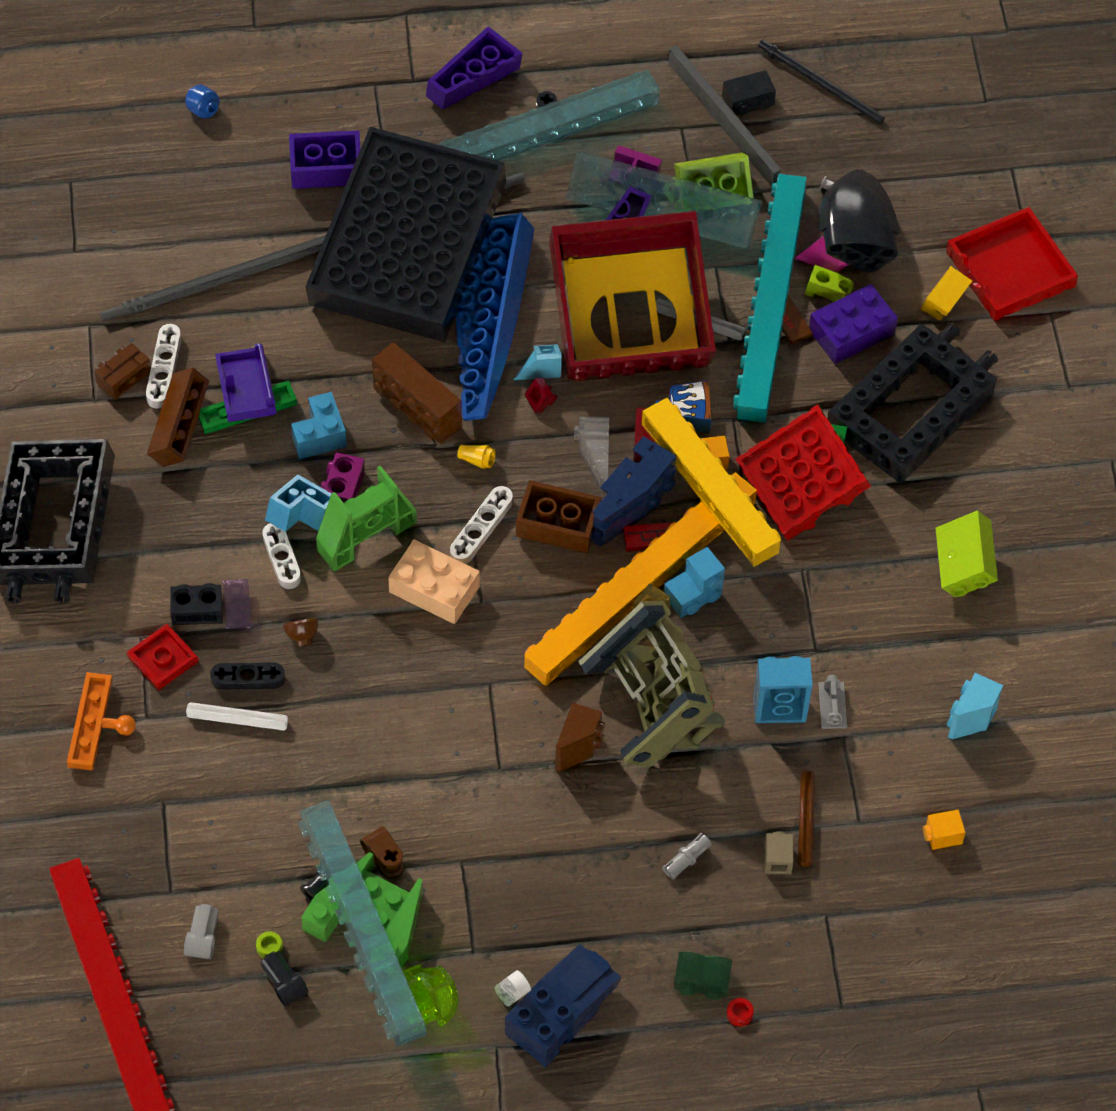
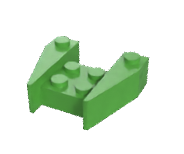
M381 466L377 467V486L369 487L363 494L356 498H350L345 503L342 502L335 492L330 496L316 542L317 551L333 572L355 560L354 546L388 526L397 535L417 523L416 509Z
M369 852L315 895L301 917L303 931L326 942L340 921L378 941L371 952L372 967L395 979L409 957L423 896V879L419 878L409 893L371 873L374 869L373 854Z

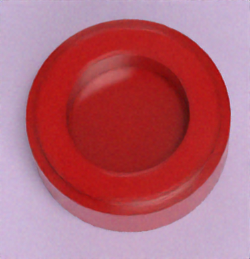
M733 999L727 1007V1019L735 1026H746L753 1019L754 1007L747 999Z

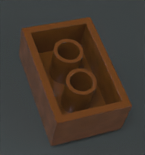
M529 480L516 519V537L588 554L593 539L592 534L596 529L593 526L594 513L592 511L601 502V497Z

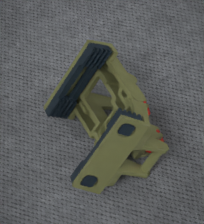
M664 601L641 602L579 661L585 674L609 673L614 669L632 699H638L637 707L645 732L640 737L635 736L620 752L624 763L650 768L656 761L664 759L674 749H697L701 745V741L714 729L720 728L725 724L723 716L714 712V704L716 702L712 699L711 693L707 691L703 673L698 672L701 669V665L683 639L682 629L674 625L668 617L671 612ZM647 635L653 647L637 644ZM654 662V678L645 664ZM701 727L695 734L688 733L694 728Z

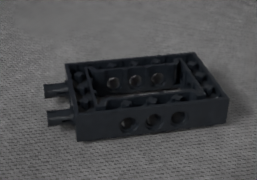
M921 323L828 411L827 419L830 424L847 427L845 443L900 484L994 394L997 378L988 370L998 362L996 354L993 353L989 357L992 351L987 350L974 362L950 344L960 335V330L957 326L951 329L954 326L953 323H949L938 335ZM920 363L930 371L931 375H936L946 382L952 390L900 439L870 417V414L879 405L882 406L886 398L895 390L898 391L901 388V384L910 375L914 376Z
M107 439L11 442L0 500V585H8L4 598L6 602L14 604V599L16 598L15 603L19 604L24 584H56L53 599L56 602L63 603L64 597V602L67 603L70 601L72 584L93 583L115 454ZM79 477L77 489L73 493L75 497L73 512H70L69 515L71 518L69 533H66V542L69 548L55 549L54 546H50L49 549H31L28 547L40 478Z

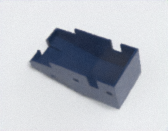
M644 436L632 449V451L641 455L640 463L637 464L625 457L600 487V489L607 492V495L592 511L594 513L593 526L597 528L592 534L593 543L600 547L622 533L624 527L634 525L643 519L651 509L655 510L662 500L661 497L666 492L669 493L676 483V480H674L677 467H675L676 455Z
M579 944L542 977L531 991L505 1017V1035L547 1067L560 1053V1046L566 1040L568 1044L599 1011V1005L618 986L621 976L611 969L609 962L592 950L589 951Z

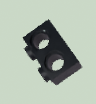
M212 583L196 586L187 584L170 586L172 625L223 624L222 586ZM207 601H214V602L211 603V604H206V603H205V602H207ZM182 602H189L188 604H185V605H181V604H180V603H182Z

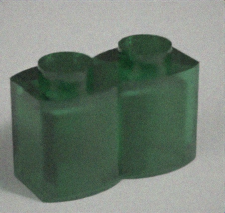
M679 952L674 989L688 996L694 995V993H701L713 1000L727 997L732 960L719 956H704L693 952Z

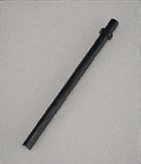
M764 39L759 42L758 47L767 52L769 57H775L875 122L883 123L885 116L779 50L780 47L776 44L772 45Z

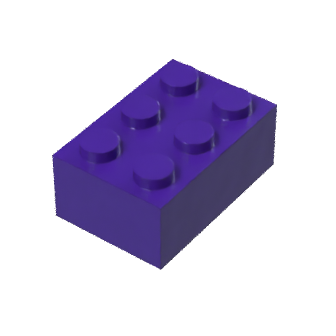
M359 130L289 134L292 189L346 186L360 152Z
M870 284L811 313L809 328L813 333V337L832 362L837 364L895 335L898 318L873 285Z

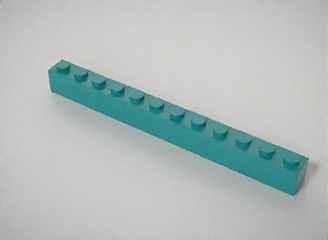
M778 174L777 183L772 184L771 197H774V202L769 201L768 215L771 216V219L766 220L764 234H768L767 239L762 240L761 253H764V258H759L758 272H761V275L755 279L754 291H757V297L752 296L751 311H754V315L748 318L747 330L751 331L750 336L745 335L744 350H747V354L741 357L740 369L744 371L743 375H738L737 389H740V393L734 396L733 409H737V419L763 423H766L806 194L807 177Z

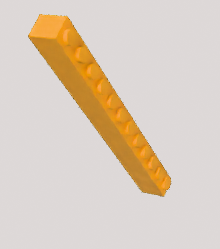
M735 472L732 476L736 479L738 487L743 493L749 495L752 505H754L757 490ZM702 500L696 507H690L681 520L673 522L667 528L666 533L660 538H654L643 553H637L627 567H621L615 573L612 580L601 584L596 593L590 599H584L574 613L567 614L559 626L548 630L537 645H531L524 654V668L542 684L547 686L623 620L635 607L686 564L687 558L704 549L720 535L724 528Z

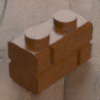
M131 343L126 348H119L115 352L114 357L107 362H101L94 371L96 383L116 400L150 373L151 361Z

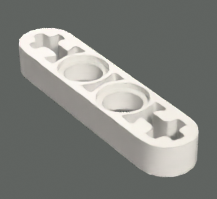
M166 324L160 328L152 361L146 397L149 406L156 409L162 408L172 374L175 373L181 344V332L179 327L174 324ZM169 334H174L171 336L170 344H167ZM164 352L172 354V357L168 360H163L159 356ZM160 372L168 374V377L164 380L155 378L156 374ZM157 388H160L161 395L158 399H154L157 395Z
M498 486L490 492L451 544L450 557L464 564H468L511 508L512 492L509 488ZM503 496H505V497H506V500L502 499V500L498 503V508H497V507H496V505H497V497H498V498H502ZM486 512L494 514L495 518L491 521H485L481 516ZM472 530H477L482 535L477 539H472L468 536V533ZM466 543L467 546L465 548V554L461 553L460 555H457V551L461 552L464 549Z

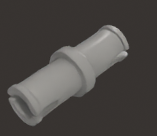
M700 833L686 847H681L678 850V854L662 867L665 874L674 880L685 868L696 863V859L712 846L711 841L706 835Z

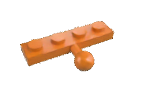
M86 672L67 758L68 768L93 771L102 728L116 729L119 734L124 736L130 735L135 731L136 722L129 715H122L118 719L105 718L113 682L112 675Z

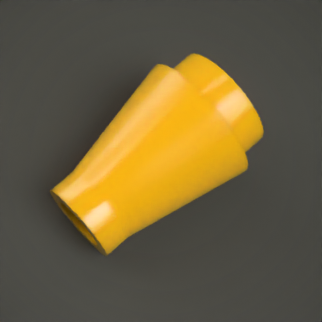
M461 444L457 457L477 467L486 469L492 468L496 458V451L489 445Z

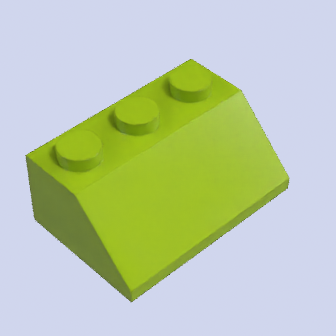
M744 153L674 163L677 188L684 212H697L754 202L749 158Z

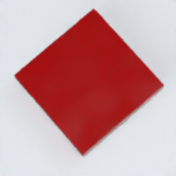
M165 624L126 652L127 657L158 691L199 662L198 656L168 624Z

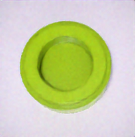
M275 932L262 933L256 940L258 955L264 959L266 955L273 951H280L282 953V938Z

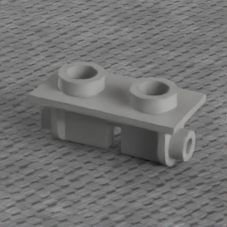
M829 675L825 682H818L821 729L847 728L844 682H840L836 675Z

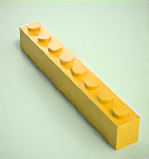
M665 398L643 410L642 426L657 445L676 455L675 467H677V470L750 563L755 567L777 555L781 542L779 533L775 529H771L767 524L764 514L761 511H757L752 505L749 495L740 490L736 479L732 475H728L724 470L721 460L712 455L706 441L701 440L697 436L693 425L685 421L679 407L676 404L673 405L668 398Z

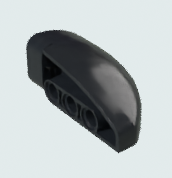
M853 170L834 182L825 193L819 212V231L824 232L826 253L863 272H875L898 256L896 235L900 234V229L892 203L881 183L872 174L864 170Z

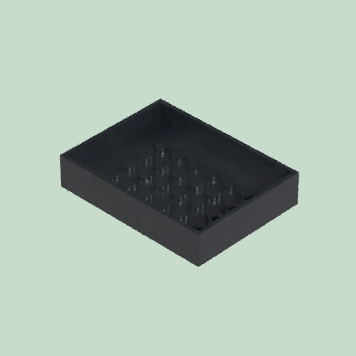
M369 127L305 286L309 305L445 342L505 187V163Z

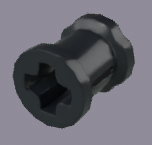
M319 869L312 880L300 886V890L311 902L315 895L333 882V879L324 870Z

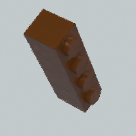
M193 367L172 374L147 451V455L163 467L184 461L210 381Z

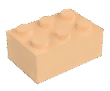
M415 539L388 577L390 593L453 624H456L480 587L479 570Z

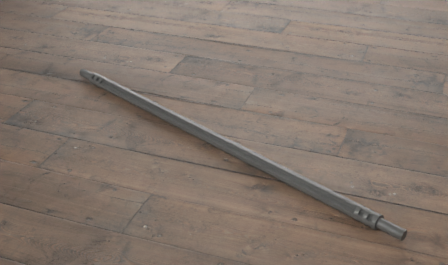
M518 173L506 177L504 188L524 182L523 174ZM326 235L122 302L121 306L100 312V317L102 321H106L124 314L129 316L318 253Z

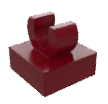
M535 378L524 394L535 413L543 412L547 405H552L558 398L557 395L552 394V387L547 385L543 378Z

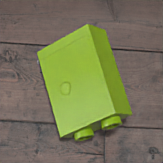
M975 511L936 527L942 589L954 597H961L968 592L978 588H985L988 584L998 581L992 522L981 512Z

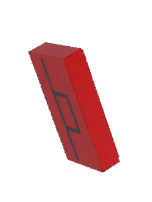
M673 522L624 527L626 552L646 550L651 541L656 537L660 538L666 533L667 528Z

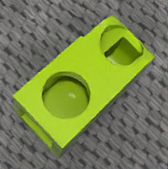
M815 265L804 294L811 297L816 294L835 302L850 295L854 288V283L849 278L841 276V274Z

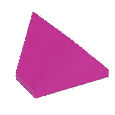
M824 235L795 257L812 266L817 265L836 273L849 265L826 253Z

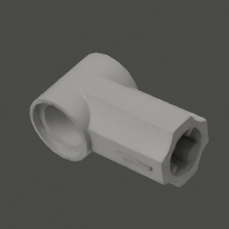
M207 904L196 906L191 931L187 932L185 938L184 956L212 959L215 947L214 933L219 915L218 909Z

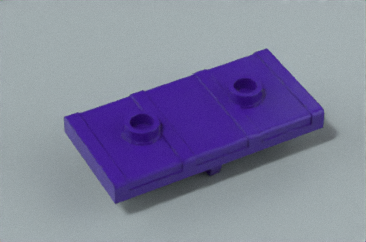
M254 344L255 348L215 354L228 422L270 416L277 413L262 344Z

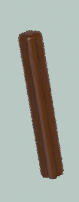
M806 770L802 771L800 781L798 865L800 867H811L813 861L815 773Z

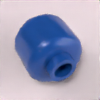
M199 84L188 90L185 103L189 111L204 119L213 116L217 112L220 99L215 91L203 84Z

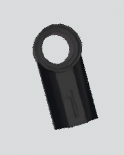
M280 951L269 953L260 962L262 969L274 985L273 988L277 997L285 1007L309 993L303 978L298 972L294 973Z

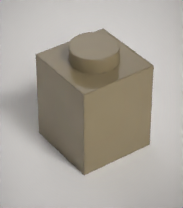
M780 831L773 832L772 834L767 833L765 840V874H791L793 867V834H786Z

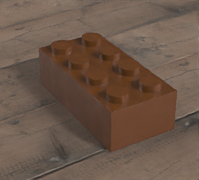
M392 342L372 358L373 388L379 395L387 397L395 409L403 411L411 423L418 424L430 439H435L438 443L442 444L462 428V400L398 345Z

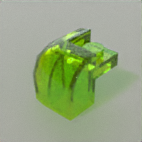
M421 964L386 978L403 1021L406 1025L409 1024L412 1029L423 1027L433 1020L441 1027L448 1023L455 1015L459 1005L458 992L453 979L440 965L436 968H422Z

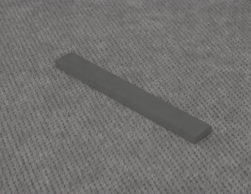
M676 45L669 48L668 63L742 152L748 156L749 160L771 186L773 183H777L778 174L781 172L780 167L680 48Z

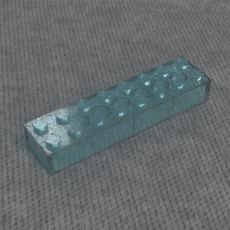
M583 151L576 154L565 199L612 212L627 189L633 187L652 195L644 216L696 211L699 236L744 249L751 246L762 204L761 200Z

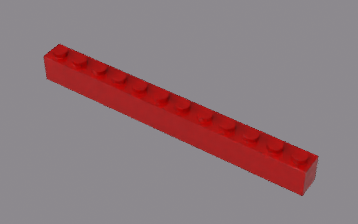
M79 857L50 867L49 870L133 1111H175L171 1098L166 1100L163 1091L167 1090L162 1074L157 1076L154 1067L159 1066L154 1050L148 1051L146 1043H149L150 1039L146 1027L140 1028L138 1019L142 1018L137 1003L132 1004L129 996L133 995L129 980L123 981L121 973L125 972L121 957L115 958L113 950L117 949L112 933L107 935L104 928L109 926L104 910L98 911L96 904L101 902L96 888L91 889L88 883L92 881L88 865L83 867Z

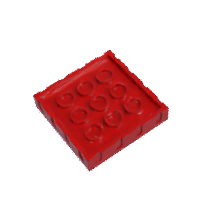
M1030 207L950 239L947 243L946 253L952 258L959 272L972 280L969 285L970 288L977 294L979 301L988 310L993 321L999 320L1005 315L1008 316L1018 312L1024 307L1039 303L1043 299L1058 295L1064 290L1076 287L1078 274Z
M819 405L814 406L809 412L802 414L786 427H782L765 441L759 442L745 454L735 458L750 484L757 490V495L787 541L804 530L816 527L815 522L818 517L829 508L840 504L848 506L856 496L871 487Z

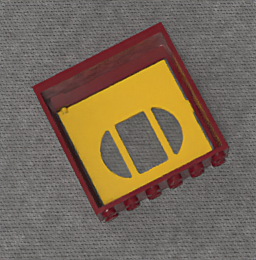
M696 211L551 227L549 245L567 379L584 381L591 376L605 379L612 377V374L619 373L622 376L635 375L637 371H645L650 374L657 373L660 369L669 368L670 371H678L684 369V366L693 365L694 368H704L711 363L716 348ZM684 248H686V252H687V259H688V266H689V273H690V280H691L692 295H691V293H690V286H689L688 271H687V264H686V257H685V250H684ZM561 261H563V265H564V272H565V280H566V287H567V295H568V302H569V310H570V317H571V324H572V332H573V339H574V347H575L576 361H575V359H574L573 344H572L571 329H570L569 314H568L567 299H566L565 284H564V277H563V270H562V262H561ZM646 291L653 345L621 348L614 294ZM654 291L665 295L672 303L676 312L675 330L664 343L661 342ZM603 296L606 297L613 348L602 344L595 336L591 327L592 309ZM694 309H695V316H696V323H697V330H698V337H699L700 348H698V342H697V335H696V328H695V321H694V314H693V310H694Z

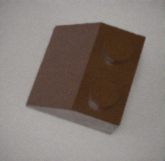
M572 702L556 744V771H563L593 758L595 750L601 749L605 722H602V711Z

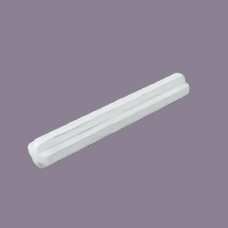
M192 702L188 703L186 710L188 718L277 730H286L288 726V716Z

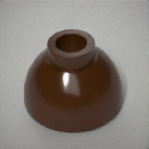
M312 617L288 622L283 625V629L291 640L297 642V647L312 644V638L317 632L318 619Z

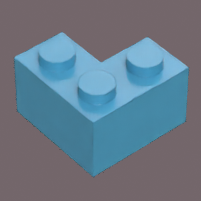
M332 392L309 397L308 403L311 419L291 424L292 438L299 460L347 447L346 430Z
M297 474L270 497L265 520L285 532L299 520L319 531L331 493Z
M706 547L686 559V570L684 573L665 583L664 598L680 618L687 614L692 615L704 604L712 603L719 599L723 590L725 568L710 549Z

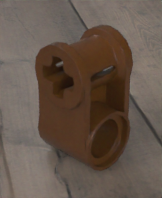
M384 826L379 827L360 839L366 855L369 852L373 854L375 865L385 877L397 878L403 873V853Z

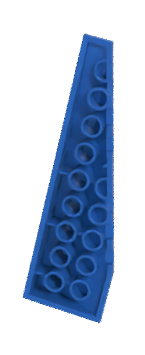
M522 213L492 218L457 310L456 328L457 343L460 348L458 358L462 371L460 383L463 385L461 400L464 421L487 417L511 346L535 230Z

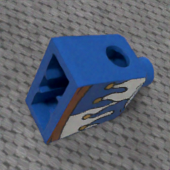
M709 381L670 387L669 401L679 407L685 421L690 422L696 432L710 433Z

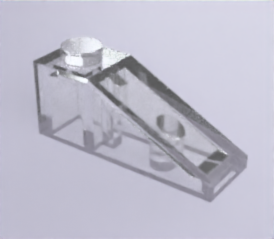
M580 417L579 426H574V441H579V452L600 488L608 479L609 418Z

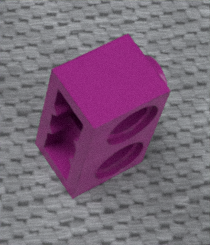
M335 453L333 462L329 461L327 466V481L322 482L321 488L331 494L341 491V493L336 494L343 503L350 498H356L365 474V459Z

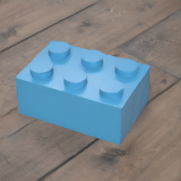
M793 656L779 659L775 657L758 659L753 693L755 723L807 721L812 691L810 658Z

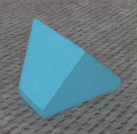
M558 344L534 346L533 353L513 380L560 378L561 352Z

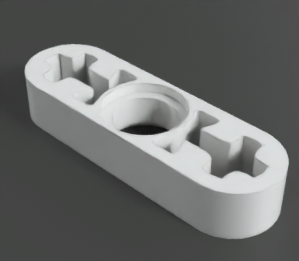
M270 523L263 529V541L280 586L285 589L296 588L301 581L300 569L287 534ZM274 532L276 535H278L279 543L276 545L273 537L271 536V533ZM280 551H284L289 556L285 560H277L275 555ZM288 567L293 579L286 577L284 568Z
M517 970L497 984L495 991L500 1000L509 1007L530 992L531 987L523 974Z

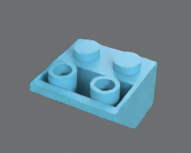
M974 673L971 681L966 680L960 694L962 695L959 701L955 700L950 710L951 716L947 723V726L950 727L948 738L956 739L987 730L997 711L1003 685L977 673Z

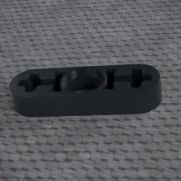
M275 662L220 663L212 667L210 678L212 685L220 690L276 689L284 684L285 671L282 665ZM251 671L255 674V677L250 681H244L241 679V674ZM233 672H236V680H233ZM259 672H262L263 674L262 680H260ZM271 672H276V679L270 678ZM220 673H225L224 680H219Z

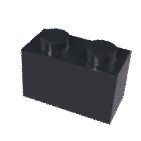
M767 70L723 81L722 97L735 115H744L751 111L766 109L775 105L776 89Z

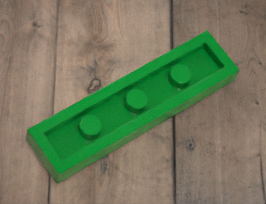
M289 380L272 386L276 411L297 405V398ZM224 401L201 408L198 415L204 434L255 419L228 422Z

